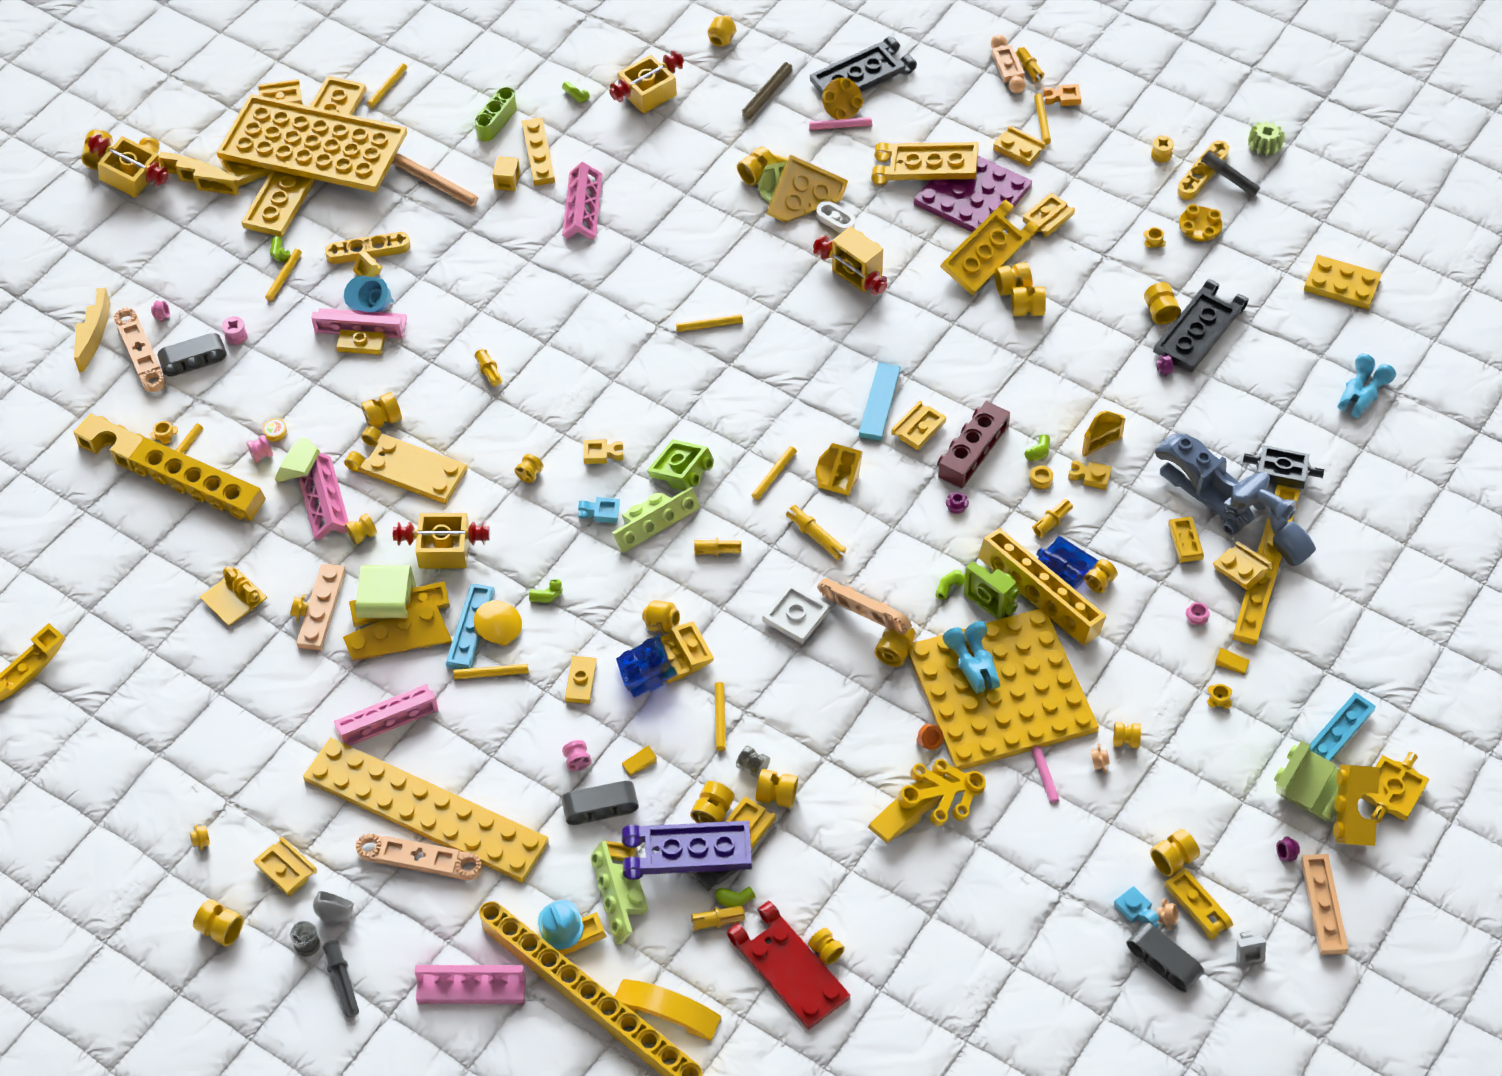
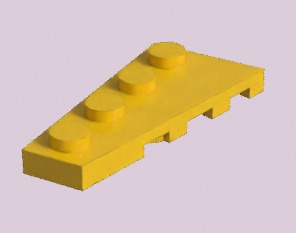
M434 598L408 608L407 618H385L343 636L352 660L384 656L394 652H407V650L417 648H430L439 644H452L451 636Z

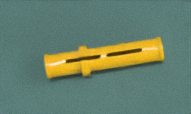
M797 505L789 508L794 513L787 511L786 517L799 526V530L802 533H807L836 560L843 557L839 552L845 554L847 548L816 523V519L812 516L808 517Z

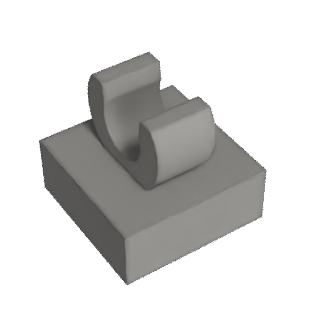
M1251 931L1241 932V939L1237 940L1236 960L1239 966L1265 962L1266 940L1263 935L1253 936Z

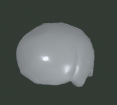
M319 891L313 902L315 914L320 920L328 924H340L348 920L354 907V902L325 891Z

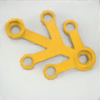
M937 759L932 765V771L928 770L925 765L917 763L910 771L911 777L916 781L924 779L935 785V787L918 790L912 785H906L898 793V802L903 808H913L919 801L942 796L938 808L930 816V820L934 825L942 826L948 819L947 812L955 793L964 792L961 802L952 810L954 819L964 821L970 813L969 807L973 797L979 796L984 792L986 780L980 772L971 771L963 773L949 765L944 759ZM947 774L958 782L951 783L941 776Z

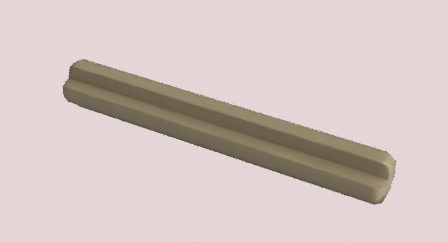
M784 62L742 109L743 118L751 119L793 71L791 63Z

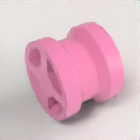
M235 316L224 320L222 329L225 333L226 341L231 345L243 343L247 339L244 321L240 317Z
M265 435L259 436L256 441L250 440L246 442L255 463L260 462L263 457L273 456L272 449Z
M583 740L571 741L562 748L563 756L567 758V768L570 771H580L591 764L592 760L590 755L586 753L587 746Z

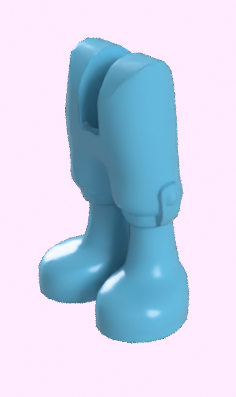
M1359 354L1355 359L1356 378L1350 379L1346 383V389L1340 398L1337 408L1345 412L1352 401H1355L1357 403H1355L1351 415L1356 418L1360 417L1369 405L1377 400L1378 388L1391 383L1397 375L1395 369L1389 364H1381L1375 371L1370 384L1363 387L1365 381L1373 373L1376 364L1374 358L1369 354Z
M983 621L970 624L964 633L960 627H954L947 630L942 636L944 644L953 649L959 656L958 667L963 671L976 694L985 691V683L990 690L1000 687L993 657L982 646V639L987 633V626ZM965 641L970 646L974 654V657H972L969 654L965 645Z

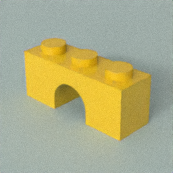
M89 413L73 431L78 446L97 455L102 448L113 445L110 451L115 464L134 472V466L129 458L144 436L139 433H132L122 425H115L103 416L98 417Z
M1340 764V769L1336 775V782L1339 787L1338 796L1335 799L1337 820L1333 826L1335 843L1375 846L1377 820L1364 818L1358 811V801L1364 794H1378L1380 767Z

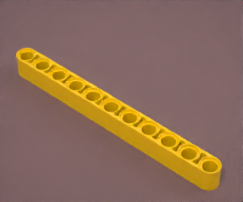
M489 901L480 907L479 916L482 929L657 1073L661 1076H703L699 1064L503 906L495 901ZM490 916H497L494 920H487ZM510 931L516 932V934L511 936L506 935ZM528 947H536L533 951H525ZM549 962H554V963H556V964H555L554 966H552V967H545V966H544L545 964H547V963H549ZM568 978L575 979V981H573L572 983L564 982V980ZM587 994L595 995L592 999L583 998ZM607 1010L615 1011L614 1014L609 1016L603 1014ZM628 1026L635 1027V1029L631 1032H626L623 1030L625 1027ZM649 1042L656 1044L653 1048L643 1047ZM667 1059H674L676 1060V1063L672 1065H666L664 1064V1061H666Z

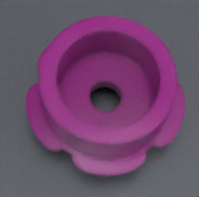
M1160 355L1159 360L1156 361L1158 373H1163L1165 377L1174 372L1170 355Z
M952 492L947 496L946 506L954 514L963 513L969 506L967 496L962 492Z
M1285 836L1283 840L1277 842L1276 851L1282 861L1288 860L1292 862L1297 859L1300 853V846L1296 840Z

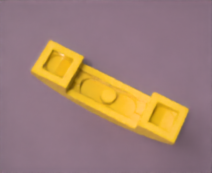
M50 623L30 639L33 645L0 673V701L13 695L34 679L48 665L63 645L66 638Z
M622 979L614 996L636 1014L640 1010L686 1027L687 1033L708 1041H712L722 1019L721 1015L691 998L646 982Z

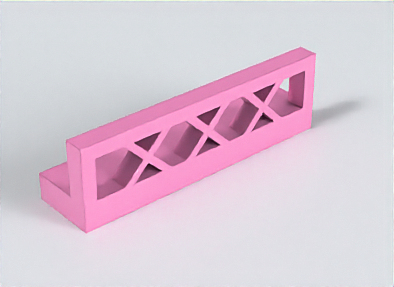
M583 161L569 172L562 236L570 239L579 232L593 240L596 237L602 173ZM588 174L595 178V181L593 183L589 178ZM586 189L590 190L591 194L593 195V198H590ZM586 204L589 207L591 214H589L586 208L584 207ZM584 220L586 221L590 229L583 226Z
M319 308L318 312L313 311L311 320L314 333L339 334L340 330L382 332L385 333L386 338L402 339L407 315Z
M319 453L308 475L298 477L314 539L321 540L331 530L345 534L347 532L345 524L349 522L332 459L330 456ZM313 481H314L315 486H314L313 492H312V494H311L310 489H311L312 483H313ZM319 499V502H320V503H319V506H318V509H317V512H316L315 506H316L317 500ZM324 517L325 525L320 528L322 518Z
M426 684L334 721V725L342 743L352 746L439 710L436 697Z
M415 965L417 1004H524L526 977L523 965Z

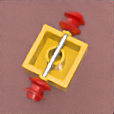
M672 50L670 57L666 54L663 55L661 64L651 54L617 72L618 85L615 83L610 84V96L613 100H617L620 103L623 102V96L626 97L643 114L677 96L676 77L673 74L676 72V68L679 70L683 69L684 59L682 55Z
M100 133L89 139V152L95 153L97 151L98 157H102L97 163L99 180L134 198L153 180L157 187L166 183L169 174L166 167L160 169L158 153L124 136H121L112 147L110 139L105 138L102 140Z
M851 226L830 242L828 236L816 239L813 244V253L815 255L821 254L822 260H827L831 257L832 271L864 293L872 289V295L876 296L886 290L887 277L882 276L883 248L878 243L873 242L861 231H857Z
M419 513L418 529H415L411 522H408L407 527H402L401 523L398 522L397 527H393L392 537L393 541H397L398 546L401 545L402 541H407L408 545L411 546L414 540L417 539L415 553L419 569L467 568L469 541L473 546L476 541H482L483 545H485L486 541H490V526H486L485 521H483L481 526H476L474 521L469 526L467 513Z

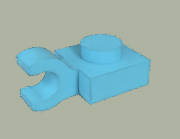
M596 497V503L581 500L578 505V517L587 519L594 516V522L617 524L620 499Z
M1134 886L1114 900V907L1131 923L1138 919L1142 924L1147 922L1156 928L1159 926L1157 921L1160 917L1153 910H1150L1152 903Z

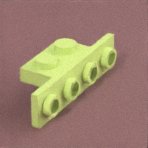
M690 487L673 498L661 492L649 496L645 502L630 507L626 513L622 514L626 525L612 532L619 550L625 553L700 509L694 489Z
M601 841L590 856L591 865L596 874L597 886L600 889L604 902V910L607 912L610 931L614 936L616 945H622L633 932L628 915H644L648 910L640 879H626L623 876L622 864L612 863L606 841Z

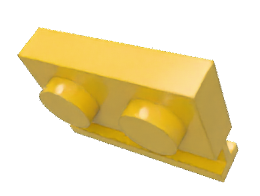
M299 79L258 84L259 96L303 105Z
M1009 125L1008 130L1004 131L993 143V150L1029 167L1040 155V152L1045 149L1046 142Z
M1050 193L1023 215L1022 222L1027 224L1031 221L1039 228L1037 232L1041 231L1047 238L1075 214V208H1070L1067 202Z
M919 401L892 428L891 434L899 436L901 441L918 451L946 423L947 417L930 406L926 407L922 401Z
M1237 541L1234 548H1229L1213 562L1215 570L1241 587L1250 590L1265 576V572L1268 569H1273L1270 561Z
M744 796L725 822L749 821L752 850L776 820V814L766 811V808Z
M281 836L279 838L280 841L275 845L272 844L253 862L262 873L290 897L309 880L308 878L312 874H316L318 871L307 858Z

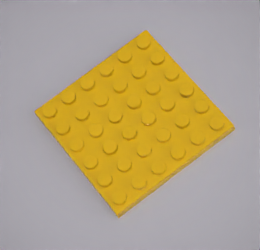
M1041 609L985 623L987 633L982 639V646L993 657V663L1000 682V687L990 690L985 683V691L976 694L963 671L958 667L959 656L953 649L944 644L943 635L914 642L911 649L907 650L909 660L935 723L942 729L943 742L954 768L960 771L1029 752L1035 746L1043 748L1099 731V725L1049 616ZM965 641V645L969 654L972 657H974V654L970 646Z

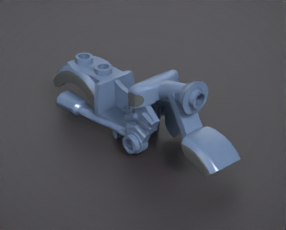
M1188 434L1170 435L1156 447L1155 454L1157 458L1175 463L1187 474L1190 480L1169 462H1166L1160 468L1159 474L1175 487L1180 486L1192 497L1208 506L1222 520L1224 519L1222 527L1228 535L1237 534L1245 525L1255 519L1250 509V506L1253 505L1254 508L1261 511L1266 508L1272 531L1275 534L1273 537L1274 548L1284 557L1289 565L1297 566L1302 564L1316 551V546L1307 532L1296 522H1288L1296 512L1295 506L1297 501L1283 500L1273 494L1270 489L1268 490L1270 478L1266 472L1253 474L1238 482L1226 472V458L1222 456L1218 459L1201 441Z

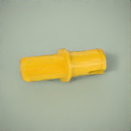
M1018 47L1015 53L1022 64V69L1029 73L1034 82H1039L1037 75L1042 80L1045 73L1038 66L1037 59L1032 57L1025 47Z
M481 348L477 350L474 357L480 365V372L486 375L491 386L496 387L501 384L503 380L497 371V363L491 359L486 349Z
M1063 499L1054 509L1047 510L1043 518L1032 526L1033 532L1038 537L1043 538L1054 526L1060 525L1061 519L1073 509V504L1068 499Z
M716 537V540H694V555L710 554L719 557V554L742 552V542L740 540H719L718 537Z
M742 906L720 910L716 907L714 911L691 914L694 931L715 926L719 929L721 925L743 922L745 920Z

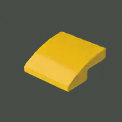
M694 621L672 627L671 633L648 640L647 647L667 684L691 675L714 661V657Z

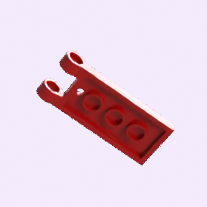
M767 901L757 908L761 919L769 926L768 929L751 940L746 930L737 923L728 929L726 934L731 943L744 955L803 1025L810 1030L850 1000L851 994L782 918L776 906L771 901ZM770 939L772 943L766 944L765 941Z

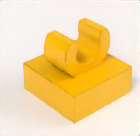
M359 252L352 271L357 276L374 277V275H380L383 267L378 266L376 260L367 252Z

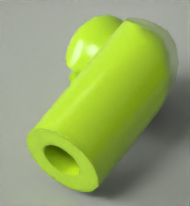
M569 81L563 82L562 89L578 103H585V101L590 99V94L586 89L580 91Z
M273 237L269 252L270 256L279 263L287 262L290 257V251H284L285 248H282L283 240L280 237Z
M1040 435L1038 445L1025 450L1026 460L1038 461L1046 458L1049 454L1050 436Z
M953 570L942 577L935 596L938 599L945 600L953 584L961 586L965 583V574H962L960 570Z
M552 579L547 589L530 590L529 602H552L562 594V582L559 579Z
M724 887L718 888L715 892L717 902L729 908L742 906L756 898L751 887H747L739 893Z

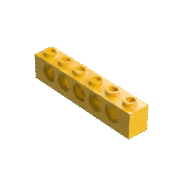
M146 437L142 439L129 458L134 466V471L143 477L148 475L161 485L166 483L181 494H184V492L191 494L195 500L199 502L206 501L219 511H223V509L229 511L232 516L239 520L244 518L252 521L266 500L260 487Z
M1001 528L983 538L978 558L993 571L998 568L1003 573L1012 576L1014 581L1017 582L1016 588L1020 591L1019 593L1047 614L1050 619L1082 646H1085L1100 635L1106 615Z

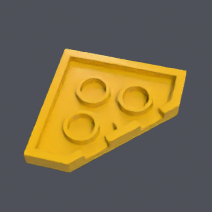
M790 154L766 214L786 223L817 211V206L822 202L837 203L842 199L849 180Z

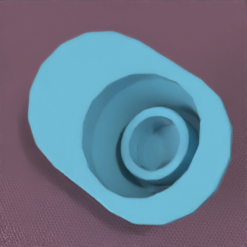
M357 276L351 279L344 289L345 303L349 308L357 311L381 312L390 303H394L387 283L380 278Z
M558 900L545 906L538 916V926L542 938L555 949L570 948L582 937L584 930L583 922L576 905L571 901Z

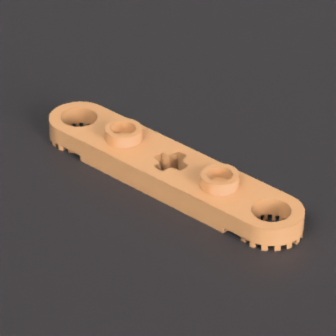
M128 307L126 309L122 308V310L119 309L118 312L116 311V315H114V320L143 388L148 392H157L165 386L166 381L141 322L134 309L132 310V308L129 309ZM127 316L131 317L130 319H128L129 321L126 320V322H122L121 320L122 318ZM141 347L142 351H138L137 348ZM158 378V382L149 384L148 381L150 379Z
M823 578L817 585L819 593H822V596L825 595V598H828L829 601H836L839 606L890 630L894 629V631H898L901 635H905L912 627L909 619L901 612L891 608L885 602H877L856 592L850 586L845 587L828 578Z
M373 833L364 834L356 841L355 847L358 856L362 860L462 880H474L482 872L481 860L474 853L460 852V850L389 836H377ZM367 843L376 844V849H373L374 851L370 853L369 851L366 853L362 848ZM419 852H422L423 857L419 861H415L414 856H418ZM467 862L476 864L471 872H466V870L462 869V866Z

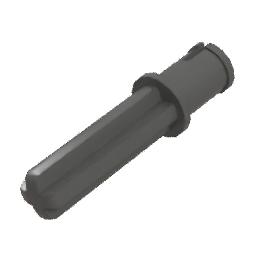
M1210 150L1202 158L1201 162L1215 170L1216 175L1220 173L1251 196H1255L1259 192L1260 187L1228 165L1227 160L1223 161Z
M332 940L322 946L329 964L327 970L332 974L343 1013L349 1018L357 1015L359 1008L346 969L348 962L343 958L339 941Z

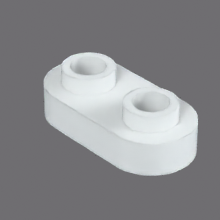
M826 201L817 206V219L833 230L842 233L850 226L855 228L854 215L835 203Z

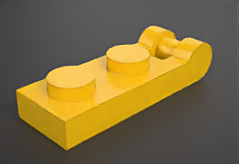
M1186 868L1165 881L1164 887L1203 929L1205 936L1209 940L1217 938L1222 930L1227 931L1233 927V921L1230 916ZM1214 916L1217 921L1212 923L1208 918Z

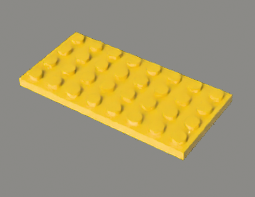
M250 94L216 154L219 159L376 193L408 132L407 127Z

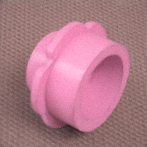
M156 300L153 306H151V313L155 319L163 322L164 319L170 317V309L166 301Z
M1195 602L1186 609L1185 615L1191 624L1203 625L1208 622L1210 613L1205 604Z

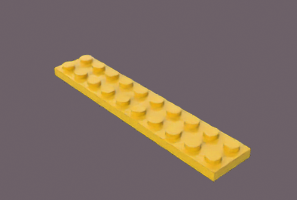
M327 76L310 107L353 115L367 91L366 84ZM272 170L241 222L242 227L283 237L316 179Z
M332 737L329 738L303 775L305 782L446 848L477 854L483 865L521 883H524L549 843V838L541 833Z

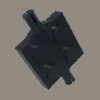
M1263 445L1259 456L1244 453L1242 462L1256 465L1257 473L1266 472L1269 474V483L1304 489L1308 476L1323 479L1325 470L1311 467L1309 462L1310 454L1268 445Z

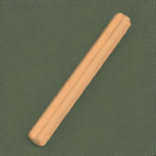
M399 153L396 154L392 162L393 165L470 207L476 206L478 201L477 195Z

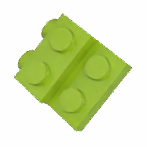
M672 439L647 469V473L651 478L668 481L673 489L685 491L690 487L699 485L704 472L712 469L714 458L708 446Z
M973 561L966 566L963 594L998 620L1005 618L1007 615L1011 616L1016 611L1018 604L1014 600L1018 597L1020 591L1016 588L1017 582L1014 581L1013 577L1003 573L998 568L990 574L985 567L979 566Z

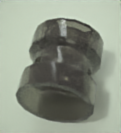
M746 745L736 760V767L742 771H750L751 776L759 779L761 770L768 769L771 758L764 753L758 755L755 748Z
M301 921L292 927L290 937L295 951L304 957L317 953L321 942L314 924L309 921Z

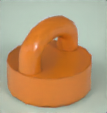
M925 724L918 732L916 743L923 748L935 750L943 742V732L939 726Z

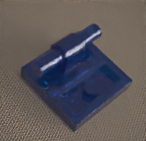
M1058 536L1046 550L1040 547L1036 553L1039 557L1038 560L1075 590L1082 584L1085 575L1090 570H1094L1095 564L1099 561L1061 536Z
M659 635L645 640L641 645L632 650H627L615 658L623 683L634 698L648 690L652 692L663 686V682L678 675L675 667L671 665L664 643Z

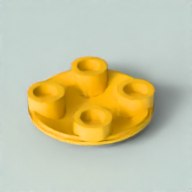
M849 78L834 79L824 89L822 96L823 107L827 114L836 120L854 117L863 106L860 89Z
M1196 204L1188 205L1179 218L1181 232L1186 237L1195 241L1212 240L1220 234L1223 227L1219 210Z
M489 601L482 604L475 612L474 632L491 643L507 646L520 634L522 619L519 612L512 605L503 601Z

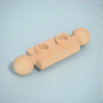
M1003 35L993 36L990 42L992 57L1004 83L1009 82V88L1013 93H1021L1026 86L1024 71L1013 46H1006L1007 40Z

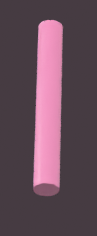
M872 117L809 122V130L872 126Z
M1035 746L1031 751L1049 802L1060 801L1041 746Z

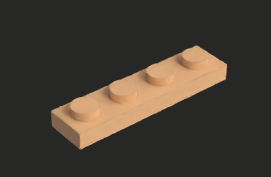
M321 563L296 642L298 648L322 651L345 577V566Z
M1302 855L1300 861L1320 955L1347 954L1348 944L1329 855Z

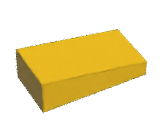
M1220 648L1215 665L1245 675L1250 660Z
M648 745L622 762V766L631 777L656 763L657 756Z
M606 841L611 859L623 861L628 857H636L637 847L629 848L620 842Z

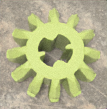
M1267 121L1264 124L1257 122L1250 129L1248 145H1250L1251 151H1257V155L1261 153L1265 154L1266 157L1269 153L1275 155L1283 147L1285 133L1282 132L1281 126H1275V122L1269 124Z

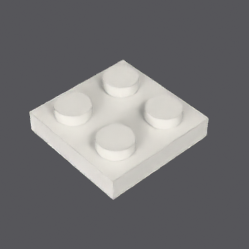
M789 583L763 614L762 621L803 644L830 612V605Z

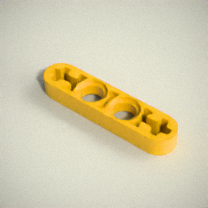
M1217 140L1210 144L1180 180L1177 195L1181 199L1191 200L1195 198L1215 174V170L1201 162L1208 150L1213 154L1218 152L1217 156L1225 161L1230 149L1228 143ZM1200 174L1203 178L1197 179L1193 175Z
M394 232L333 242L325 247V255L329 263L340 264L357 260L359 252L351 251L355 247H361L363 249L359 252H367L372 258L405 253L410 249L411 243L407 233ZM376 244H384V246L379 249L373 247Z

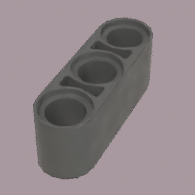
M208 333L161 348L157 353L162 371L166 376H176L224 360L227 356L221 336L217 333Z
M627 780L571 791L564 794L561 798L565 820L569 825H579L627 815L639 809L634 783Z
M1144 923L1126 941L1129 950L1181 992H1187L1204 974L1202 965L1150 923Z

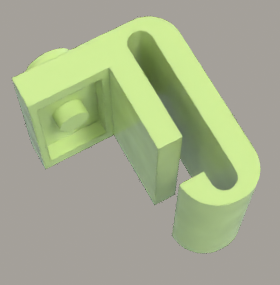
M362 565L355 605L357 618H407L406 604L410 603L411 588L416 587L411 565Z
M1301 740L1298 746L1293 745L1286 757L1289 759V762L1285 769L1280 767L1275 775L1274 781L1277 782L1276 793L1320 819L1332 823L1337 815L1335 799L1338 796L1339 785L1336 782V775L1339 769L1336 768V764L1312 752L1311 746Z

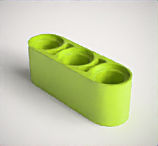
M502 87L497 90L475 117L474 122L478 140L488 142L494 139L516 112L517 104L513 88Z

